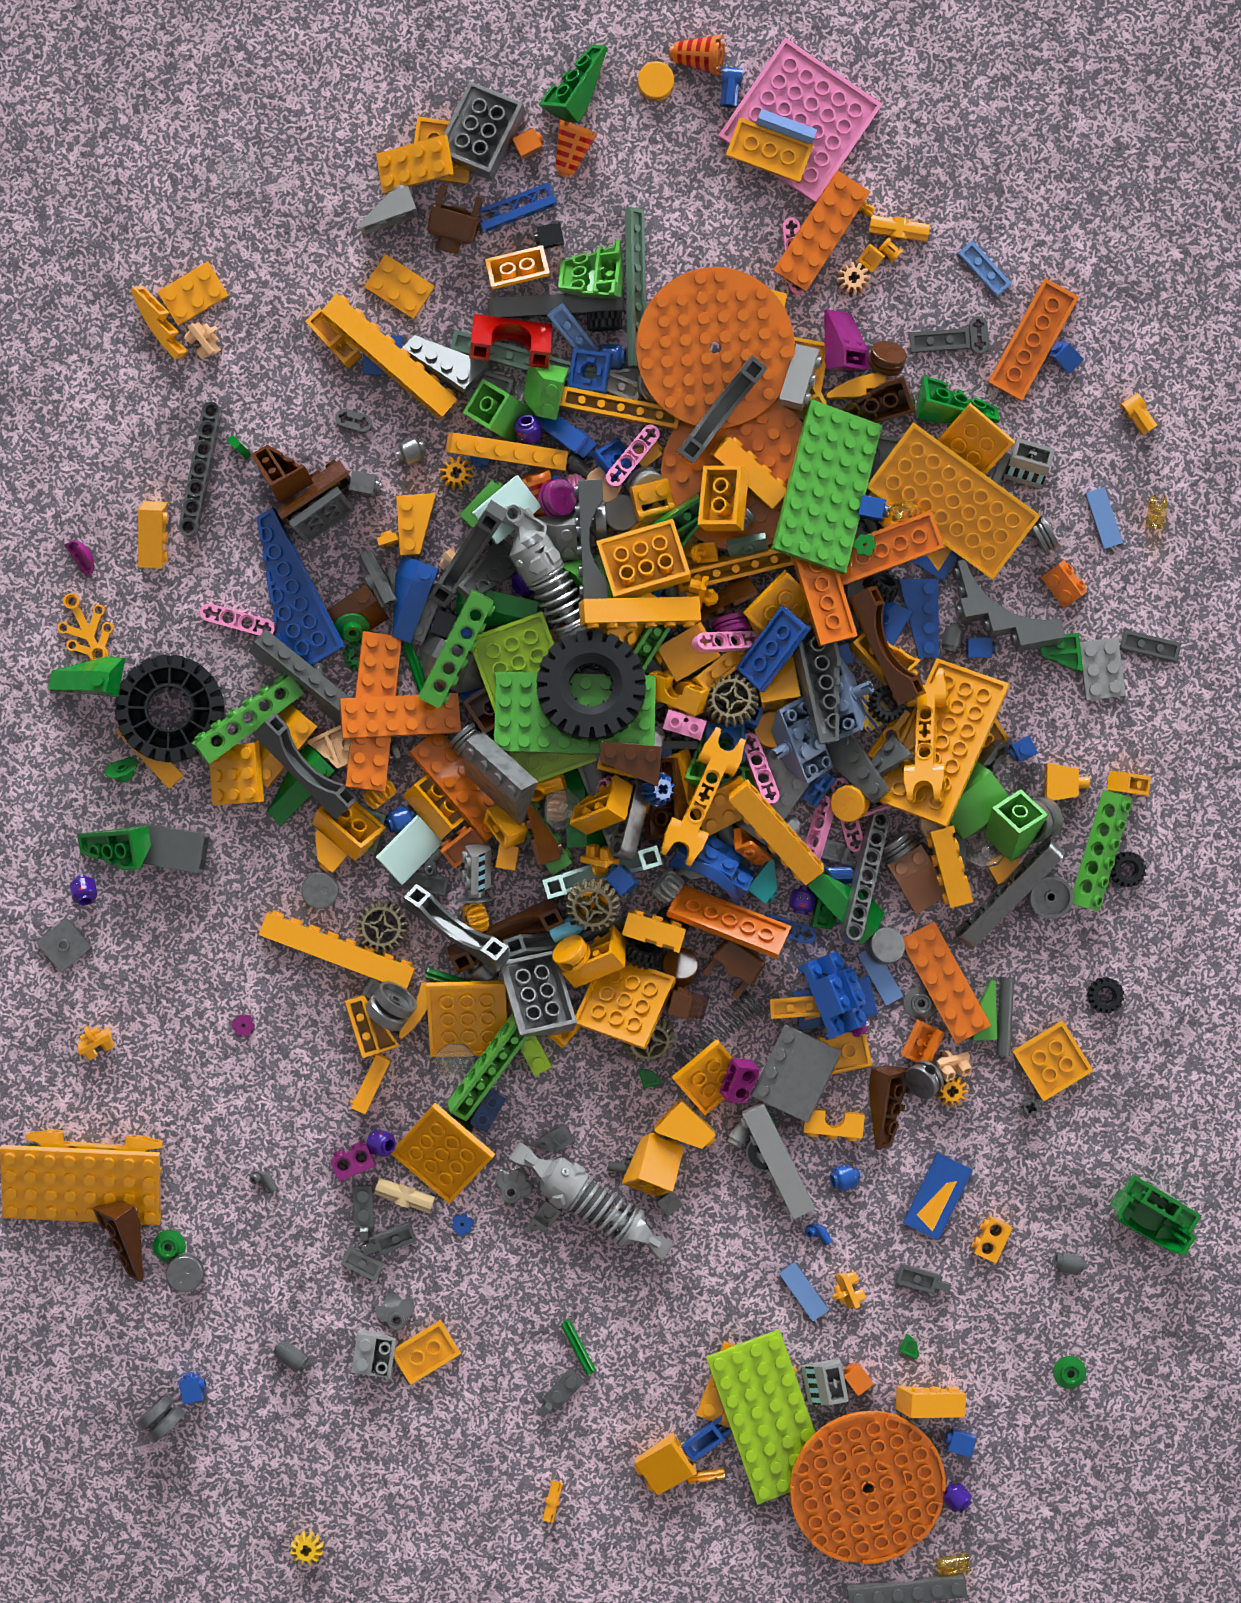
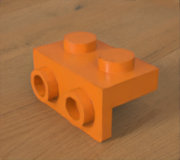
M1065 560L1041 577L1063 608H1066L1087 592L1085 583L1077 578L1073 567L1066 563Z
M464 826L456 832L458 836L454 840L449 838L441 844L443 848L439 851L454 869L462 864L461 853L465 851V845L485 844L471 826L469 828Z
M741 827L734 829L733 844L735 851L754 865H762L772 860V856L761 848L760 841Z
M917 1019L900 1055L915 1062L920 1060L932 1062L945 1033Z

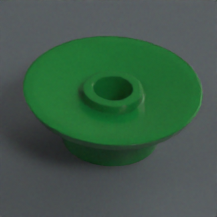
M349 613L341 616L336 621L335 627L342 640L357 642L361 640L363 631L369 632L370 624L364 616Z
M128 757L112 762L106 767L104 773L108 778L116 779L120 783L129 781L135 775L134 770L138 766V760L135 757Z
M164 1230L153 1241L155 1256L166 1263H170L175 1256L185 1253L186 1250L183 1236L175 1230ZM170 1244L172 1249L167 1250L165 1245Z
M1065 1356L1056 1362L1053 1376L1059 1386L1066 1389H1074L1085 1380L1086 1368L1079 1358ZM1072 1370L1074 1372L1072 1376H1067L1068 1371Z

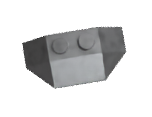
M429 632L419 649L426 676L429 675L445 643V640ZM456 646L452 648V651L455 654H461L463 652L462 649ZM469 653L466 656L468 662L464 670L460 669L457 674L459 680L456 686L450 687V689L459 694L485 687L476 660ZM446 663L443 666V669L447 672H451L455 668L452 663ZM438 680V681H437V682L443 684L444 686H446L443 681H441V680Z

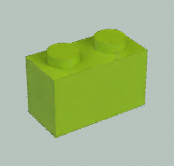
M529 1036L520 1049L533 1075L536 1076L552 1068V1063L538 1036Z

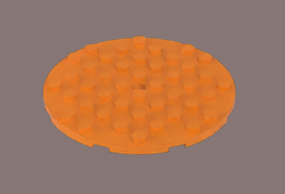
M707 267L689 271L666 284L653 297L645 309L636 337L637 366L649 394L670 415L695 426L749 356L752 355L763 363L767 370L720 428L736 426L760 415L781 394L791 359L795 354V340L791 321L778 297L755 277L739 270L724 267ZM713 342L720 344L721 350L718 354L710 351V345Z
M774 401L769 408L752 420L736 426L720 428L694 464H691L676 452L695 427V425L680 421L677 430L672 431L667 441L661 464V476L669 480L675 507L698 492L701 495L703 466H721L720 461L717 458L713 460L709 454L724 437L737 438L743 444L741 448L745 452H752L758 458L756 462L761 466L763 464L772 471L770 475L775 479L780 478L786 484L785 488L787 489L803 425L801 420L788 408ZM747 488L746 508L756 517V520L754 522L751 521L746 530L705 531L699 527L692 536L704 543L716 542L717 548L728 550L726 540L765 533L769 546L774 541L784 497L773 509H769L749 491L750 488Z
M855 1412L841 1416L824 1425L805 1443L796 1458L790 1477L789 1493L791 1508L801 1531L821 1552L847 1563L850 1561L862 1564H876L905 1554L909 1548L918 1541L921 1542L935 1525L943 1507L946 1477L937 1449L929 1437L915 1424L898 1415L887 1412ZM866 1483L873 1485L869 1492L863 1491Z

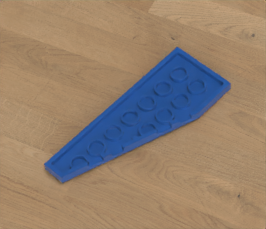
M270 508L257 516L256 519L260 541H262L264 553L262 555L263 561L266 563L267 571L265 573L270 602L273 605V621L276 623L277 629L276 638L313 666L341 650L345 645L276 508Z

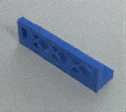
M549 183L481 208L480 214L486 211L495 214L491 219L481 220L480 226L483 234L557 206ZM547 190L548 197L540 200L535 199L538 191ZM526 197L532 200L530 204L522 207L517 206L520 198ZM504 204L513 207L512 211L504 214L498 213Z

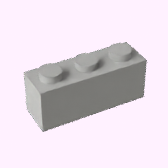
M796 344L795 354L791 359L779 397L781 406L803 411L805 405L809 404L811 398L809 391L811 387H814L817 378L815 371L816 368L820 369L822 363L819 349Z

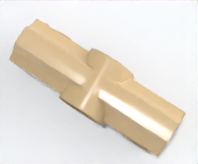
M381 1177L379 1178L374 1192L375 1195L390 1199L402 1207H412L430 1213L435 1196L418 1191L413 1186L411 1188L404 1186V1183L398 1184Z

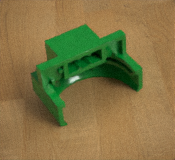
M1132 1174L1123 1190L1119 1188L1110 1203L1119 1222L1153 1243L1176 1254L1186 1255L1197 1237L1192 1231L1202 1215Z

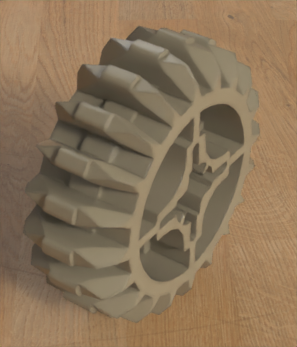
M728 674L727 680H724L721 676L720 683L714 680L713 683L716 686H709L711 691H709L710 693L705 705L709 707L707 713H712V720L718 718L717 723L719 725L725 721V727L732 723L735 728L736 722L743 726V719L750 721V715L756 714L754 709L758 708L756 701L759 700V697L755 695L757 690L752 688L751 682L746 683L745 677L740 681L739 675L731 679V675ZM731 688L729 692L721 693L723 690ZM739 689L743 691L748 697V700L744 699V697L739 696L737 694V690ZM734 694L735 701L734 703H731L730 707L729 701L731 698H733ZM715 702H719L720 705H724L726 707V713L721 711L717 707ZM736 709H743L742 711L733 714V712Z
M594 878L591 879V883L584 879L583 885L578 882L576 883V888H571L570 892L572 894H568L567 899L569 901L566 902V907L569 908L567 914L572 915L571 921L577 920V927L583 924V929L586 930L587 926H590L593 932L597 926L601 931L603 925L609 927V921H615L614 916L618 915L619 911L617 908L620 907V903L616 902L619 896L613 895L615 893L614 888L608 890L609 883L603 886L602 879L598 883H595ZM594 892L591 896L583 895V897H581V895L584 893ZM600 894L606 898L609 906L600 900ZM594 898H596V905L592 908V911H590V905L594 901ZM577 904L586 910V915L579 910ZM597 913L603 914V913H605L604 915H602V916H600V917L592 918L594 914H597Z
M377 900L376 907L373 902H370L371 909L367 906L363 907L366 914L363 912L358 913L363 919L356 920V923L361 924V927H356L355 930H362V933L357 937L359 939L364 936L365 940L362 941V945L369 942L368 949L374 945L376 946L375 952H379L380 947H382L383 953H386L387 946L393 951V943L398 947L401 945L398 938L401 940L406 939L401 933H408V929L403 928V926L408 925L409 922H402V919L407 915H399V912L402 911L401 907L394 910L395 902L392 903L391 907L388 906L389 900H385L384 905H382L381 900ZM382 910L378 921L367 920L372 912ZM388 912L394 915V917L397 920L398 926H394L388 922ZM383 920L384 925L390 928L383 929L380 935V928L372 924H380V921ZM366 926L375 929L376 941L368 935ZM385 932H397L392 940L382 942Z
M664 1016L659 1018L655 1027L658 1030H654L645 1050L622 1042L626 1053L633 1060L636 1058L639 1062L645 1060L648 1064L651 1059L656 1062L658 1057L663 1059L664 1053L669 1054V1049L673 1048L672 1042H675V1032L669 1020H666Z

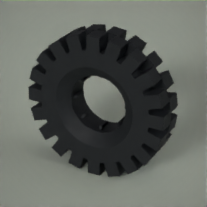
M582 630L577 631L575 635L570 636L568 634L561 638V642L558 644L554 643L548 650L549 653L543 657L540 663L536 689L541 709L544 711L549 722L556 726L557 730L563 734L571 735V738L598 741L600 738L608 739L614 737V734L618 732L621 733L636 719L645 699L646 678L637 653L635 654L632 651V647L628 643H623L619 640L618 636L611 633L607 635L600 630H593V632ZM593 666L595 668L596 666L602 668L607 672L606 676L610 675L613 687H610L612 691L610 697L606 701L603 700L602 704L590 707V704L584 706L578 703L576 696L573 697L570 693L569 686L573 684L570 681L577 671L581 672L580 669L583 667Z
M158 655L155 658H148L142 661L137 667L134 666L128 672L129 675L126 679L122 680L118 697L115 698V718L118 721V728L122 736L125 737L127 743L133 749L147 758L156 761L175 763L192 759L196 755L198 756L199 753L191 744L195 741L194 738L201 732L206 733L211 729L210 726L214 722L223 720L224 698L217 681L199 663L179 655ZM164 688H168V690H171V688L182 690L184 692L182 695H187L191 708H188L190 715L187 721H183L182 726L172 730L171 727H168V730L159 728L155 725L157 722H153L149 715L151 698L153 695L157 696L156 693ZM216 735L212 737L211 743L217 738Z

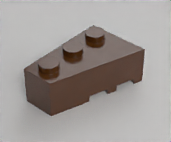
M269 445L251 454L279 503L314 483L305 466L302 464L298 465L293 459L286 458L283 453Z
M601 741L600 762L658 787L662 746Z
M686 986L673 987L666 1009L667 1014L683 1019H704L709 996L690 992L689 987Z

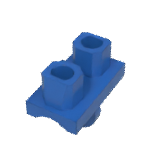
M825 772L811 781L801 795V798L817 808L837 779Z

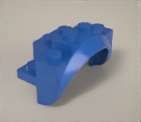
M710 835L703 849L695 858L691 867L685 865L688 850L681 843L672 857L669 866L672 868H685L710 879L729 895L731 903L737 905L747 892L755 873L739 863L743 856L735 851V848Z
M838 951L797 967L799 973L804 972L827 1030V1033L824 1034L826 1040L867 1025L865 1013L862 1011L863 1005L866 1004L865 994L858 982L857 974L853 971L852 967L848 968L844 965L843 958L839 955ZM822 972L828 974L829 976L823 978ZM844 1013L841 1020L839 1014Z

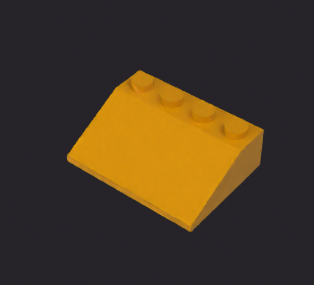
M673 519L596 541L612 598H634L690 581V570Z

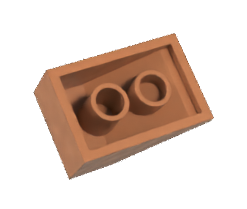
M921 844L916 845L897 861L885 864L915 914L920 913L942 899V894L945 893L943 885L939 886L936 877L938 872Z

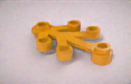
M74 593L65 595L63 603L65 607L72 609L81 629L72 627L66 622H60L57 629L60 633H68L86 639L90 647L78 644L76 640L71 639L66 643V648L69 651L87 654L90 660L98 659L95 655L97 651L102 652V657H109L106 644L109 635L114 631L113 624L109 622L102 624L101 629L103 632L98 643L94 637L100 618L105 614L104 606L97 604L93 607V616L90 625H88L79 606L81 602L79 596ZM71 598L76 599V603L74 605H70L69 600ZM97 607L102 608L101 614L96 613L95 610ZM62 624L67 626V630L64 632L60 629ZM107 624L111 626V630L109 632H106L104 630V627ZM71 642L76 644L74 649L69 648Z

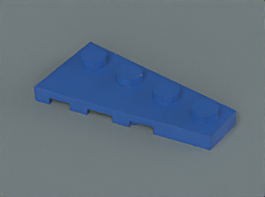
M899 579L906 609L913 613L909 623L918 658H939L938 579Z

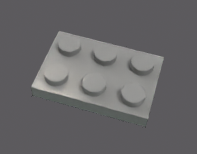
M1119 637L1080 642L1086 701L1126 696Z

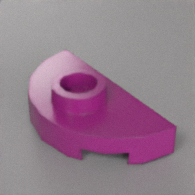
M76 540L65 544L66 549L86 577L90 576L94 571V560L90 549Z

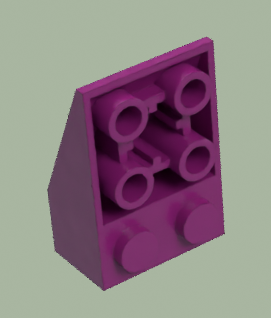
M825 309V369L848 373L869 370L868 349L852 314Z

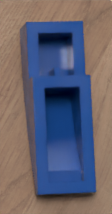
M536 414L533 415V417L539 420L542 433L548 435L552 441L575 454L588 440L587 436L559 416L557 420L536 416Z
M721 1416L713 1422L709 1421L681 1446L692 1462L723 1442L725 1437L732 1433L728 1427L723 1431L721 1430L723 1425L718 1424L722 1421Z

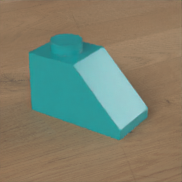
M773 859L765 863L748 888V891L765 904L767 901L771 903L778 894L775 892L777 890V879Z

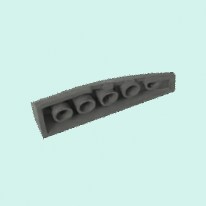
M807 625L810 631L793 652L801 690L818 743L824 744L839 741L840 715L838 711L840 704L839 671L841 658L838 644L835 642L818 646L813 626Z

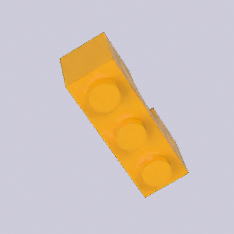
M658 670L649 673V675L656 676V703L662 702L667 704V707L670 709L683 710L689 716H696L704 712L710 690L695 684H689L684 687L682 695H679L673 689L674 676Z
M815 1108L809 1123L803 1121L802 1131L807 1133L806 1136L818 1137V1134L826 1135L828 1139H838V1136L846 1137L845 1140L857 1141V1138H863L864 1113L844 1111L841 1123L832 1126L825 1121V1109Z

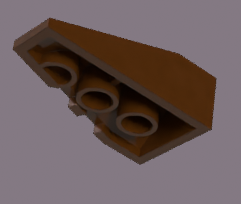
M676 757L661 759L660 772L672 778L670 783L675 785L672 787V791L675 794L670 795L671 801L666 802L663 806H653L650 804L649 812L645 816L646 840L664 839V833L671 818L674 817L682 821L688 808L679 763Z
M887 1065L871 1068L869 1093L875 1149L880 1150L891 1147L899 1126L896 1117L901 1111L904 1112L906 1105L901 1103L905 1093L910 1094L911 1092L905 1081V1074L909 1068Z

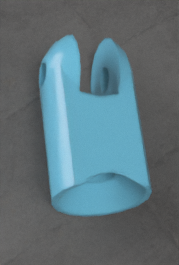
M570 916L563 919V924L549 930L553 941L557 943L570 935L580 933L584 925L581 924L577 927V920L571 921Z

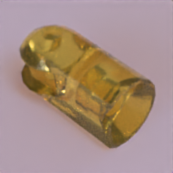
M1156 494L1150 498L1145 527L1164 529L1168 504L1167 498L1164 495L1161 499V505H1156Z
M912 500L893 503L887 509V516L892 517L893 522L904 521L921 514V508L916 506Z
M968 1552L939 1558L936 1561V1565L939 1567L937 1572L940 1575L948 1576L972 1571Z

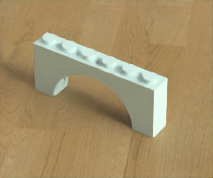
M656 844L636 850V854L631 860L615 857L619 858L618 866L625 865L631 873L663 865ZM590 864L543 878L542 881L547 898L551 899L569 893L572 887L576 888V883L578 882L583 885L584 879H587L588 883L591 882L592 878L595 881L600 879L606 881L605 878L609 873H606L602 878L596 877ZM610 864L607 868L610 870L615 864Z

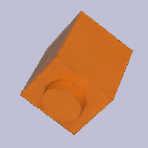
M534 128L512 138L521 160L543 150L542 143H544L540 132L536 133Z
M859 1362L856 1364L850 1363L844 1368V1378L858 1396L874 1385L872 1379Z

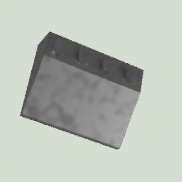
M470 81L444 135L448 136L451 160L470 172L493 181L510 147L512 138H514L526 114L524 104Z
M484 732L468 739L462 753L466 776L513 820L521 825L538 781Z
M762 747L780 795L778 802L772 807L785 819L811 781L809 783L802 782L784 766L781 759L776 762L771 760L770 757L773 754L769 755V751ZM755 756L751 762L754 765H760L762 760L760 757ZM765 774L758 776V780L761 783L769 781L768 776ZM770 786L766 788L768 792L766 798L773 800L775 795H770L768 790ZM743 819L734 823L764 845L768 844L764 839H759L754 832L753 826L751 824L747 825Z
M553 951L511 959L500 968L519 1037L566 1033L573 1031L577 1024L562 970L552 958Z
M785 1024L751 1096L809 1123L842 1051Z

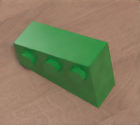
M699 492L650 525L673 519L683 548L692 534L700 527L698 525Z

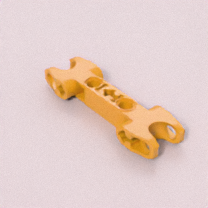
M938 668L933 683L923 685L926 694L907 703V707H917L915 764L904 766V783L909 803L915 802L917 791L923 786L932 787L934 799L936 802H942L946 786V765L936 764L937 706H948L949 691L944 668ZM911 669V672L918 675L917 669ZM925 714H931L929 719H922ZM925 728H927V730H928V732H929V734H927V737H926V738H924V736H926V729H925ZM930 751L929 756L921 757L923 752Z
M715 727L698 756L697 761L706 764V767L683 820L671 818L664 833V840L660 854L666 855L674 843H683L688 850L685 865L691 867L695 858L703 849L709 833L701 830L700 827L722 776L726 773L734 777L741 763L746 740L741 738L733 750H723L718 743L721 731L718 727ZM707 774L715 775L716 782L714 784L707 782ZM705 788H712V791L709 789L705 794V797L708 799L700 801L701 797L698 794H702ZM691 810L699 811L700 818L698 820H693L690 817Z
M52 1129L27 1132L25 1134L26 1140L37 1142L41 1147L146 1152L150 1149L162 1148L164 1143L162 1140L142 1135H126L125 1145L64 1141V1131Z

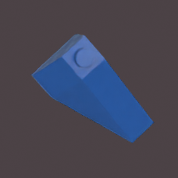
M402 556L395 575L394 594L398 602L394 605L393 637L411 644L440 570L438 568Z

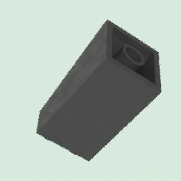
M138 822L137 826H134H148L151 847L143 864L193 873L204 872L210 833Z

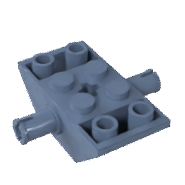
M842 658L839 671V740L863 730L866 711L861 697L874 692V688L870 689L873 686L871 681L857 685L854 674Z
M802 696L777 710L771 729L777 747L769 751V755L775 753L770 757L771 760L776 762L782 758L784 766L804 783H809L834 768L825 743H818L804 697Z

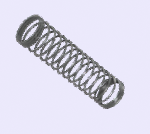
M747 990L742 994L753 1006L743 997L739 996V999L750 1006L755 1012L762 1009V1006ZM734 1000L738 1007L740 1006L750 1016L754 1017L750 1008L747 1011L738 1001ZM729 1004L730 1008L734 1012L736 1011L745 1020L749 1021V1018L745 1014V1012H743L744 1015H742L733 1005ZM725 1009L729 1016L731 1015L740 1024L744 1025L740 1016L737 1019L729 1010ZM720 1013L724 1020H727L735 1028L740 1030V1027L735 1020H733L734 1023H732L724 1014ZM715 1018L719 1024H722L731 1033L735 1034L731 1025L727 1027L719 1018ZM711 1022L715 1029L720 1030L726 1037L731 1038L726 1029H724V1032L714 1022ZM706 1026L710 1033L715 1034L721 1041L726 1043L721 1033L719 1036L709 1026ZM702 1030V1033L705 1037L710 1038L713 1042L715 1041L704 1030ZM697 1034V1037L700 1039V1041L705 1042L708 1046L710 1045L700 1035ZM692 1039L697 1046H700L703 1050L705 1049L695 1039ZM688 1043V1046L693 1051L695 1050L698 1054L700 1053L690 1043ZM683 1047L684 1051L688 1055L690 1054L693 1058L695 1057L685 1047ZM681 1052L674 1055L682 1067L687 1064L684 1058L690 1062Z

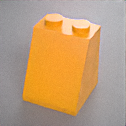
M701 622L662 644L653 656L655 662L663 668L664 673L674 676L673 684L720 657L719 652L699 653L693 648L692 639L698 634L706 632Z
M793 654L765 692L757 689L760 707L764 708L762 714L771 711L777 712V710L801 698Z
M681 1097L653 1125L656 1133L701 1149L705 1146L708 1148L715 1141V1130Z
M657 1133L642 1136L622 1180V1184L654 1197L673 1192L684 1147L678 1145V1142L675 1140L662 1139L661 1135Z
M673 1432L635 1459L634 1468L639 1476L643 1475L647 1480L645 1482L646 1486L651 1492L655 1491L657 1495L697 1474L695 1462H692L683 1450L682 1444Z

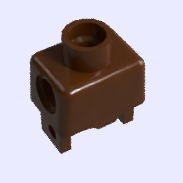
M442 184L439 187L436 203L431 205L427 230L430 234L438 236L437 249L458 254L461 243L470 244L476 238L482 220L480 212L484 196H476L471 213L461 205H444L448 186Z
M724 939L711 954L713 958L703 969L702 973L708 976L717 963L721 962L728 974L742 979L731 994L737 1000L748 985L752 986L763 970L765 962L758 956L760 952Z

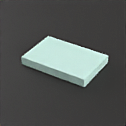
M516 475L474 510L472 514L478 520L491 500L502 507L515 504L524 510L530 508L532 514L541 506L521 478ZM508 510V517L512 519L513 513ZM501 522L491 539L495 544H498L515 528Z
M416 815L376 858L403 885L443 842Z

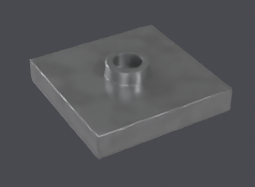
M67 917L36 942L61 973L92 948Z

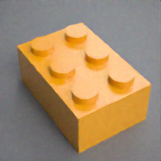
M703 466L698 525L705 531L744 530L749 472L743 466Z

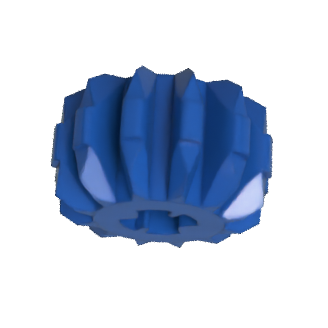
M660 772L658 787L648 782L641 784L644 787V790L641 792V794L645 795L644 800L653 806H663L666 802L671 801L670 795L675 794L672 791V787L675 785L670 783L672 778Z

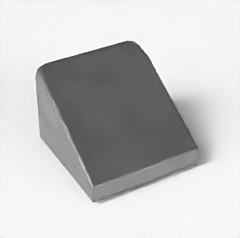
M674 1191L656 1200V1203L667 1217L683 1206Z

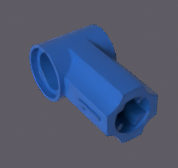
M723 66L720 106L737 108L743 69Z
M852 866L824 867L827 875L843 884L852 883Z

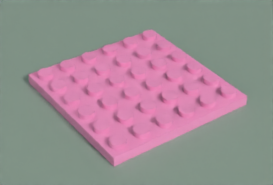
M784 38L718 137L730 144L739 117L756 123L762 109L817 129L812 142L814 146L800 184L773 174L816 203L883 104L799 46Z

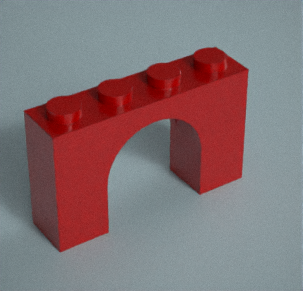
M474 314L469 358L489 361L491 345L496 341L508 339L518 341L527 347L529 351L528 366L548 369L551 353L552 324Z

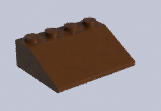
M340 460L329 462L325 465L326 469L322 472L316 471L312 473L310 477L314 483L280 503L278 500L274 502L275 508L283 521L289 525V521L294 514L307 509L312 501L322 498L329 489L338 487L342 490L350 485L351 476Z

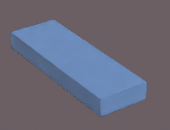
M763 109L756 122L757 125L808 144H812L817 132L815 128Z
M973 240L958 252L957 255L996 297L1012 284Z
M563 302L547 314L574 349L599 351V347Z
M1105 487L1085 493L1103 550L1122 544L1123 541Z
M866 949L857 954L886 1006L903 997L886 965L873 962L867 955Z
M795 1261L779 1272L812 1321H815L829 1311Z

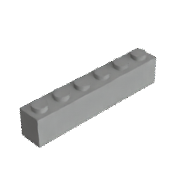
M762 1101L743 1110L741 1121L745 1129L749 1128L752 1133L749 1137L754 1146L757 1145L760 1150L758 1156L762 1164L766 1162L769 1168L766 1172L770 1180H775L777 1184L774 1188L778 1197H783L785 1201L783 1207L787 1215L791 1214L793 1219H796L815 1210L811 1197L765 1103Z

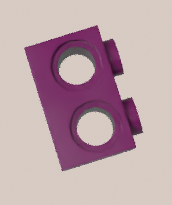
M731 1058L719 1091L727 1102L748 1103L760 1071L753 1060Z
M360 1141L351 1145V1150L345 1152L344 1149L333 1153L334 1157L330 1159V1162L339 1182L377 1165L366 1143L363 1144ZM358 1152L366 1153L367 1159L365 1161L358 1160ZM339 1160H347L349 1167L346 1169L341 1168Z

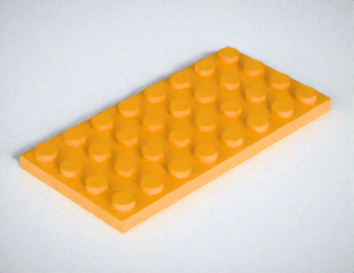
M914 422L876 471L867 486L870 491L881 499H886L889 505L907 518H912L932 510L944 545L992 580L1041 517L1033 509Z
M936 658L925 685L935 681L938 668H944L949 691L948 706H937L936 764L946 765V786L942 802H936L933 788L930 786H923L917 791L914 803L907 801L904 766L914 765L915 758L911 761L909 759L901 762V767L890 771L889 774L883 777L891 791L878 802L947 828L1010 685L1009 683ZM914 707L900 738V741L914 756L917 707ZM925 714L922 719H929L931 714ZM925 728V729H926V736H924V738H926V737H927V734H929L927 728ZM930 751L923 752L921 757L929 756Z
M1 1145L2 1218L98 1222L93 1210L94 1207L124 1201L130 1205L133 1204L137 1208V1215L141 1225H160L161 1223L160 1152Z

